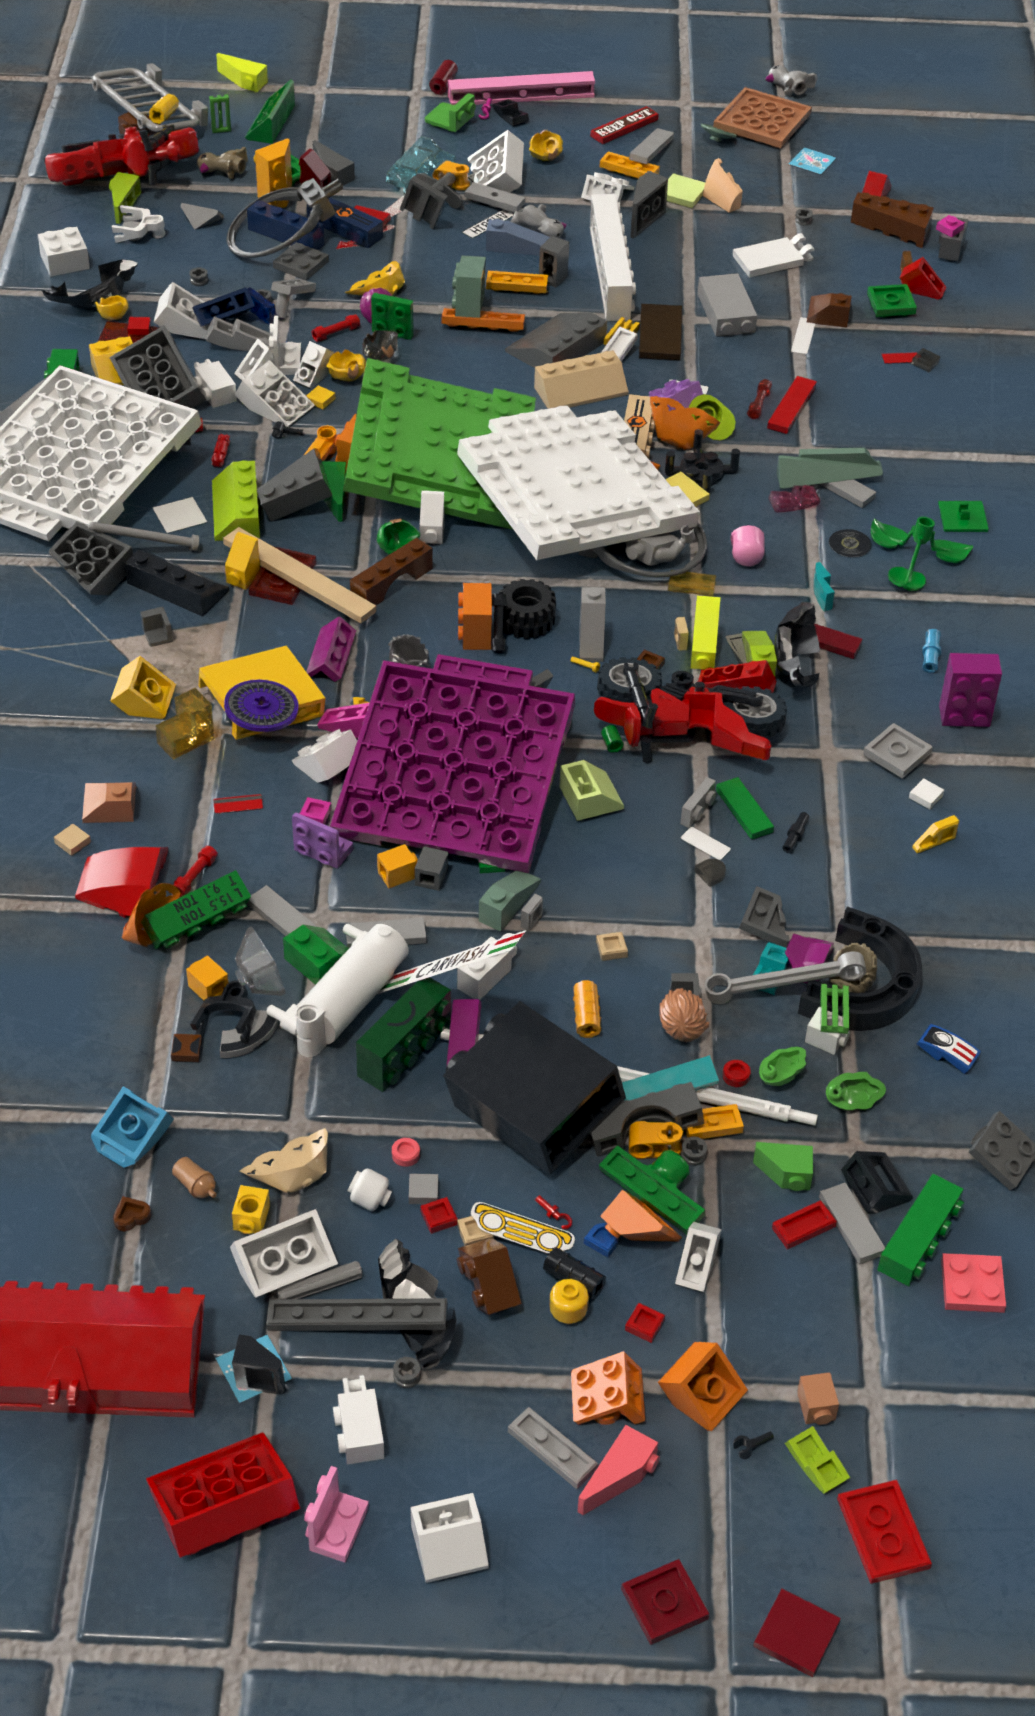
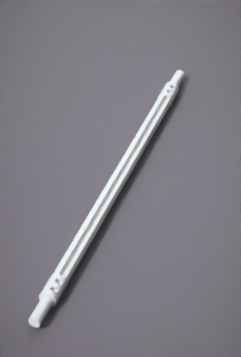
M444 1029L441 1032L440 1038L449 1041L450 1030ZM479 1034L478 1041L484 1036L483 1034ZM617 1066L622 1082L649 1074ZM709 1087L695 1091L700 1102L717 1106L737 1104L739 1111L784 1122L792 1120L816 1126L818 1115L791 1109L789 1105Z

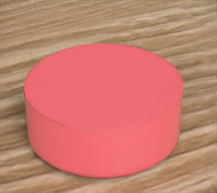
M401 1138L393 1144L392 1159L397 1165L408 1167L418 1162L420 1146L415 1140Z

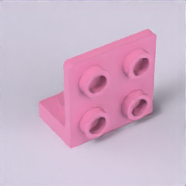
M331 1466L327 1476L322 1475L316 1491L318 1497L315 1503L310 1502L304 1517V1521L308 1524L306 1537L309 1538L310 1551L346 1563L368 1511L369 1501L339 1492L338 1468Z

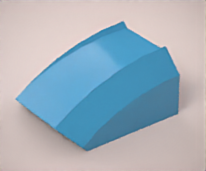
M123 1086L92 1132L91 1139L97 1152L125 1168L135 1164L157 1143L174 1118L165 1110L153 1106Z

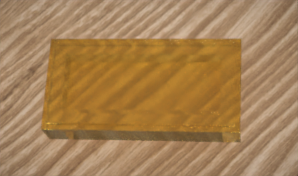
M686 572L669 577L668 591L713 596L716 575Z

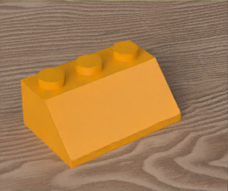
M287 138L256 150L258 198L278 189L292 187L290 140ZM289 200L273 201L268 204L285 208L288 206Z

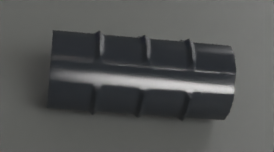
M558 1247L552 1249L543 1264V1270L552 1274L556 1279H573L584 1284L591 1299H595L600 1294L606 1283V1276Z

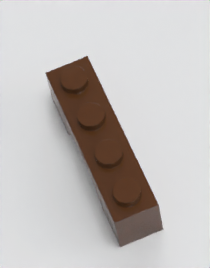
M416 537L350 579V591L374 605H378L383 602L388 588L399 576L407 573L417 580L433 569V548Z

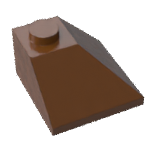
M843 293L811 296L807 323L847 328L852 296Z

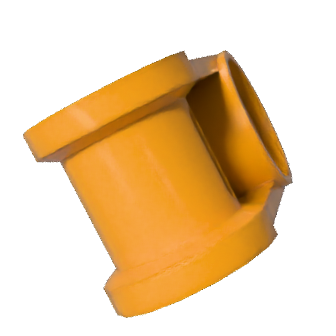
M445 161L433 172L432 176L437 180L441 179L448 172L453 173L456 180L451 188L456 190H466L470 186V181L468 180L469 167L465 164Z
M634 1122L629 1127V1154L638 1159L658 1158L663 1151L668 1150V1145H671V1150L680 1155L682 1151V1144L680 1142L683 1136L682 1128L674 1122ZM669 1130H671V1136H668Z

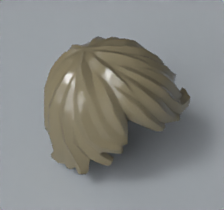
M851 943V945H845L840 951H837L833 962L837 961L839 956L846 952H859L864 956L866 974L854 981L844 980L840 976L831 977L829 981L833 985H838V989H843V986H849V992L865 993L876 980V954L869 947H866V944Z

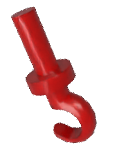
M540 1195L535 1199L547 1211V1217H554L556 1220L563 1218L568 1221L569 1224L561 1226L562 1229H569L572 1226V1218L568 1214L559 1213L557 1205L552 1207Z

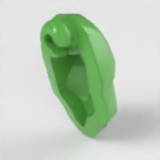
M790 1047L787 1049H777L761 1062L759 1069L761 1080L770 1086H782L791 1082L806 1067V1050L801 1047Z
M847 1072L830 1081L826 1087L827 1099L834 1106L845 1110L869 1109L886 1092L884 1083L871 1077L867 1072Z

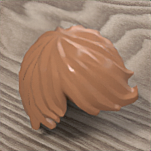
M677 988L675 991L669 990V993L665 995V999L660 1003L659 1016L662 1027L675 1040L690 1042L697 1039L709 1028V1022H706L707 1013H705L702 999L698 995L692 994V991L689 990L687 992L683 988Z

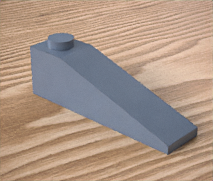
M489 219L486 229V251L540 256V247L550 237L510 221Z

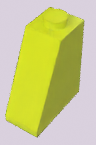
M697 596L691 669L704 670L714 668L720 597Z

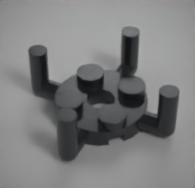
M697 429L694 432L693 453H685L680 466H674L675 452L668 451L666 453L665 473L667 475H675L682 472L706 492L710 493L711 486L715 485L718 479H722L723 473H736L738 471L740 450L732 449L730 464L723 465L717 453H702L703 431Z

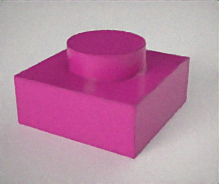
M948 215L937 222L936 230L953 237L964 230L965 222Z
M307 797L300 814L325 825L332 810L331 802Z

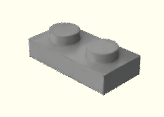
M706 777L683 805L681 825L690 828L695 820L699 821L701 819L704 809L708 805L711 806L717 795L715 792V780Z

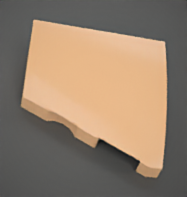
M718 158L714 161L707 176L703 196L730 213L740 209L743 190L735 183L730 172L725 173L720 166L722 161Z

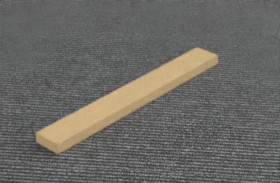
M238 527L223 538V543L231 548L237 532L252 537L255 536ZM257 538L260 566L359 623H363L376 613V605Z

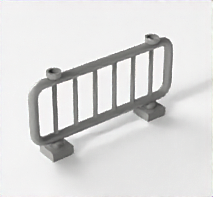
M147 64L145 73L136 68H123L98 72L93 75L92 86L94 91L102 89L137 119L140 129L147 127L154 132L163 129V125L155 124L145 116L149 115V111L140 112L136 109L137 107L154 105L159 100L130 104L127 101L156 95L164 97L170 94L162 88V70L155 64ZM129 75L137 76L133 78L104 82L102 80ZM139 80L145 83L144 85L112 89L109 86ZM152 88L155 91L124 97L118 94L119 92ZM196 100L192 101V109L189 110L179 102V107L176 110H179L182 114L170 116L165 121L188 118L190 120L164 124L167 126L174 124L175 131L189 127L193 128L197 125L201 127L207 126L208 107L201 101Z

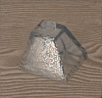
M251 926L246 930L235 958L238 970L235 971L236 977L242 986L247 985L254 994L282 996L286 992L276 963Z

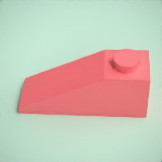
M625 1425L580 1494L578 1513L584 1515L640 1483L647 1472L652 1474L660 1459L657 1455L658 1442Z

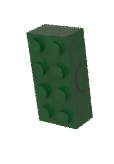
M431 977L419 980L356 1041L357 1077L381 1092H384L390 1085L396 1084L401 1074L407 1068H411L425 1050L428 1051L433 1046L434 1041L441 1035V1032L444 1029L450 1028L451 989Z

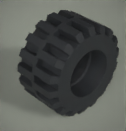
M520 579V581H511V584H506L503 586V589H500L499 594H506L503 630L507 634H514V637H523L524 639H528V637L537 638L538 635H545L547 631L553 628L556 614L555 592L551 590L549 585H544V582H537L535 579Z

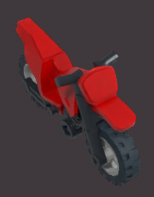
M620 657L619 660L611 659L609 663L605 662L602 668L599 669L597 690L598 694L603 697H599L595 701L594 713L602 721L624 726L626 738L632 747L638 746L640 741L642 758L645 763L652 762V740L650 734L653 736L686 735L687 730L692 727L708 728L711 731V745L743 755L768 760L770 758L771 744L766 739V736H775L776 732L780 733L785 726L786 702L784 699H780L779 694L771 693L772 690L766 688L763 690L756 686L754 688L744 686L742 689L721 685L706 688L703 682H696L694 684V676L690 672L676 671L672 674L671 684L666 683L662 689L661 671L656 669L654 664H648V661L643 659L640 661L634 657H631V659H626V657Z

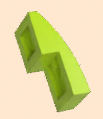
M813 1426L785 1443L799 1466L823 1494L850 1478L834 1450L828 1451Z

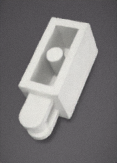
M206 359L204 363H194L195 379L206 401L213 408L237 401L235 396L236 384L219 361L212 363L209 359Z
M507 933V934L503 935L501 938H504V937H507V936H510V935H513V934H512V933ZM490 937V938H489L486 942H484L483 944H486V943L495 941L496 939L493 938V937ZM515 945L511 951L459 967L457 970V989L473 999L480 1000L511 971L512 958L517 954V946Z
M364 1375L359 1376V1379L349 1381L347 1378H342L344 1393L338 1394V1407H333L335 1426L341 1425L342 1434H337L339 1453L346 1454L347 1464L384 1459V1442L375 1389L366 1390Z

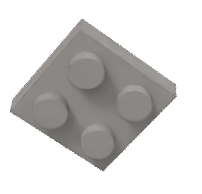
M893 723L864 747L863 755L903 779L932 753L933 746Z

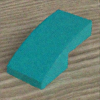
M817 562L815 565L813 590L817 602L825 612L833 607L835 591L830 587V573L821 562Z
M768 942L753 975L786 970L790 962L785 954L787 948ZM778 987L760 990L775 995Z

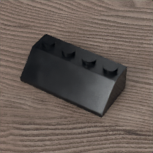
M138 550L125 562L127 584L202 617L230 591L226 585L141 550Z

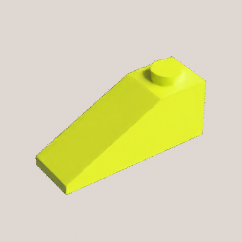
M221 53L216 54L217 71L239 87L258 92L268 82L267 65Z

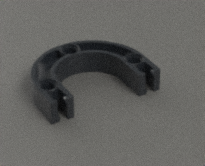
M847 906L844 918H841L838 923L835 941L845 945H851V943L866 944V947L874 951L876 957L888 968L892 978L884 987L872 992H849V1030L868 1031L880 1029L900 1020L914 1005L922 976L921 957L913 941L894 924ZM816 980L808 981L807 989L803 991L800 997L799 1015L812 1019L820 1007L821 984L824 983ZM827 995V1010L832 1012V996ZM838 996V1015H839V1016H842V997H841V996Z

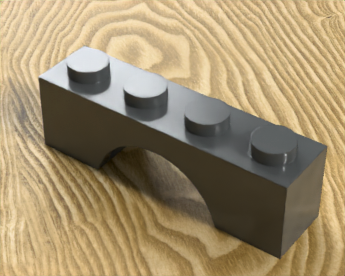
M692 1082L677 1084L666 1090L651 1092L640 1098L623 1101L589 1135L596 1156L610 1153L617 1145L624 1149L629 1127L637 1121L674 1122L682 1130L704 1124L702 1106Z

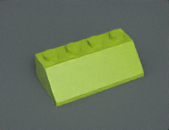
M243 460L232 462L212 480L215 541H223L225 536L238 527L260 539L255 461Z

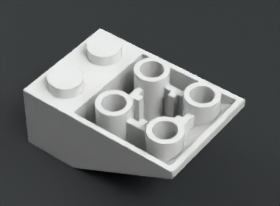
M270 360L245 378L235 393V396L249 410L274 422L281 421L286 427L292 425L315 406Z

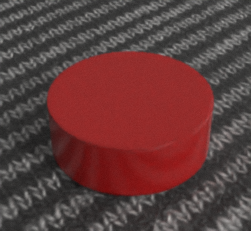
M731 1060L724 1065L722 1077L729 1086L743 1087L750 1080L751 1070L744 1061Z

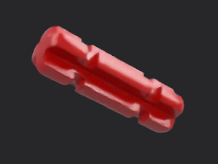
M220 434L218 436L214 454L211 458L214 467H222L230 444V436L228 434Z

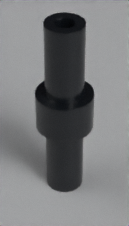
M806 812L800 813L796 822L790 826L787 832L788 837L782 847L787 853L792 852L796 842L801 840L805 832L804 827L809 819V815Z

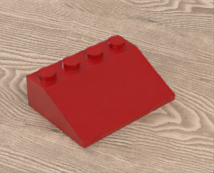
M264 1432L146 1478L170 1540L180 1558L195 1554L215 1543L225 1542L232 1536L247 1530H254L264 1523L286 1517L291 1512L300 1509L292 1476Z

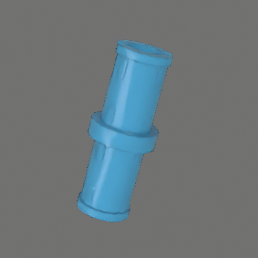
M929 629L926 632V642L922 649V654L924 655L922 668L927 673H934L935 670H938V657L941 655V647L939 645L941 633L937 629Z

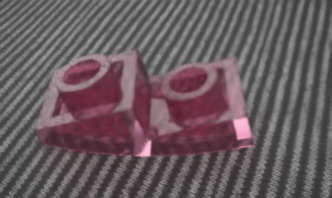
M794 485L791 492L771 491L768 497L775 512L802 510L815 506L821 501L815 488L809 485Z

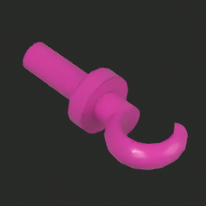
M488 98L486 104H483L481 109L482 113L486 116L479 114L480 119L485 120L489 118L491 98Z

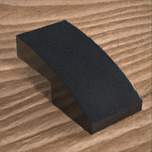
M507 99L493 104L497 114L510 125L514 126L529 121L528 113L520 111L518 103Z

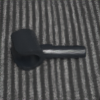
M278 421L274 424L271 434L272 437L279 439L283 436V433L303 435V429L289 428L283 422Z
M769 1431L752 1439H749L747 1436H738L734 1439L733 1447L737 1449L740 1446H746V1449L739 1452V1456L742 1459H748L752 1455V1449L773 1439L774 1435Z

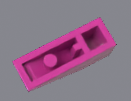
M369 703L326 709L317 726L319 729L331 732L339 729L341 732L351 730L355 738H358Z

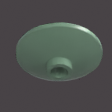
M701 123V127L711 134L710 139L721 142L722 139H732L737 136L734 133Z

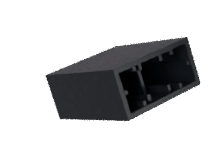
M521 1001L506 1015L501 1013L494 1016L487 1024L484 1036L469 1051L462 1050L456 1053L450 1059L446 1067V1073L443 1075L454 1106L550 1175L626 1099L619 1070L615 1064Z

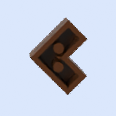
M487 1238L458 1248L460 1257L457 1258V1265L462 1275L465 1274L469 1280L473 1281L475 1290L472 1291V1298L476 1308H480V1310L489 1315L521 1304L506 1246L492 1238Z

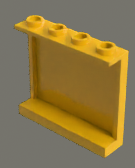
M287 645L199 668V688L208 687L224 711L225 696L232 687L244 681L261 679L280 683L295 694L298 700V714L289 725L319 718L324 714L325 696ZM232 722V735L236 740L263 733L242 728Z

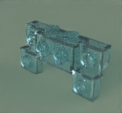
M421 136L386 172V183L402 187L403 195H405L413 176H416L418 173L428 174L432 168H438L445 161L455 163L456 156L442 150L432 138Z

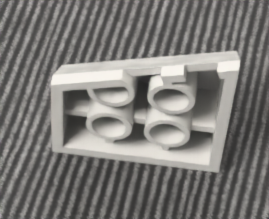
M507 130L468 157V162L472 165L470 167L471 171L475 174V183L509 193L518 189L522 184L524 142Z

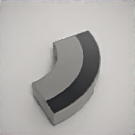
M257 1010L247 1044H242L240 1040L241 1034H238L236 1029L222 1031L220 1058H232L252 1052L253 1048L270 1039L277 1028L279 1020L269 1016L266 1011Z

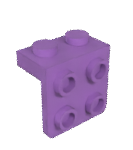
M690 379L680 382L672 380L664 384L665 387L662 389L658 388L649 392V397L671 398L678 401L684 408H689L694 398L703 395L700 382L690 381ZM667 405L669 411L676 409L674 407L671 408L669 405Z

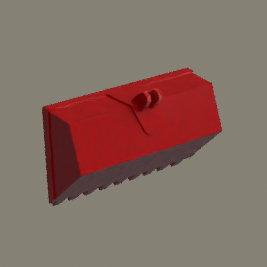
M6 1281L4 1286L0 1287V1410L195 1417L205 1295L194 1294V1288L183 1287L179 1294L169 1293V1287L166 1286L156 1287L154 1293H145L144 1286L141 1285L131 1286L129 1292H119V1286L114 1284L106 1285L104 1291H93L94 1285L87 1283L81 1284L79 1290H68V1283H56L54 1289H43V1282H31L28 1288H18V1281Z

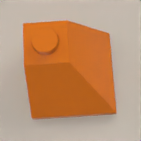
M623 1189L600 1216L608 1223L605 1228L616 1238L622 1235L629 1240L679 1242L682 1238L645 1203Z

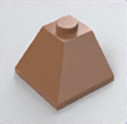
M136 782L85 783L83 823L134 822Z

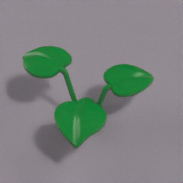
M919 517L916 525L912 526L908 534L897 527L881 523L875 518L871 525L873 540L887 548H896L898 544L904 546L913 535L917 545L909 570L903 567H893L888 572V579L893 584L910 591L922 589L926 582V578L922 573L913 571L921 544H926L930 540L931 550L936 551V556L941 560L951 563L964 561L972 551L973 545L940 539L934 540L935 531L933 529L935 522L929 517Z

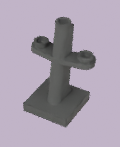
M448 172L439 180L425 173H418L416 176H413L399 210L402 212L405 209L414 214V219L418 221L423 219L431 224L429 228L434 229L445 202L452 208H459L463 203L462 196L451 189L456 180L455 175Z

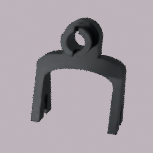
M231 981L225 986L221 996H213L204 1000L190 1024L192 1029L196 1030L195 1034L202 1036V1040L209 1015L212 1012L236 1010L244 1012L235 1028L237 1033L241 1034L240 1040L242 1044L248 1043L257 1010L253 1001L248 999V991L242 981Z

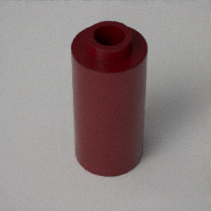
M444 60L429 83L433 93L441 95L446 92L448 80H453L458 72L455 62Z

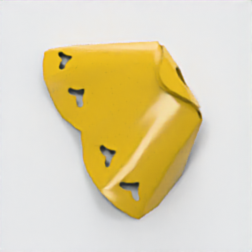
M392 261L381 271L371 273L367 280L358 281L352 285L350 291L345 292V294L363 295L372 288H383L393 295L396 289L398 291L405 282L400 263Z

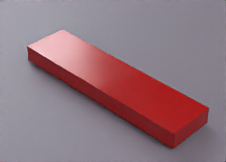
M797 376L768 421L767 428L788 434L815 390L817 381Z

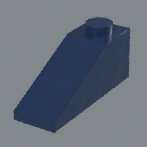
M247 287L193 306L192 309L200 327L209 325L213 317L224 321L246 314L255 305Z

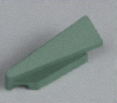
M865 448L799 449L798 457L779 455L777 477L781 489L883 475L881 462L879 460L876 461Z

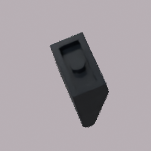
M856 1151L841 1169L868 1214H876L908 1203L913 1199L911 1192L885 1152ZM881 1165L896 1191H889L874 1166Z
M239 1334L232 1360L236 1387L277 1395L283 1394L286 1391L282 1361L253 1337Z

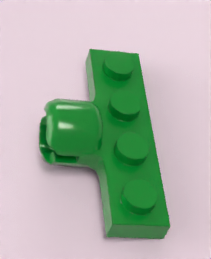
M617 1145L599 1164L600 1171L686 1235L693 1222L699 1223L706 1215L704 1208L678 1190V1186L689 1175V1165L678 1153L672 1150L663 1151L652 1164L645 1165Z

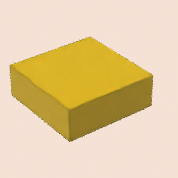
M317 386L306 395L320 409H324L336 399L334 392L321 386Z

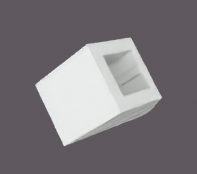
M309 341L293 381L312 389L329 375L327 364L334 352Z

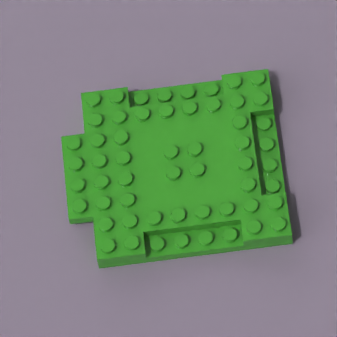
M367 358L343 491L421 508L422 491L444 492V514L513 529L457 455L460 439L493 433L488 427L490 419L534 412L536 398L494 388L493 393L489 394L483 391L409 375L410 368Z

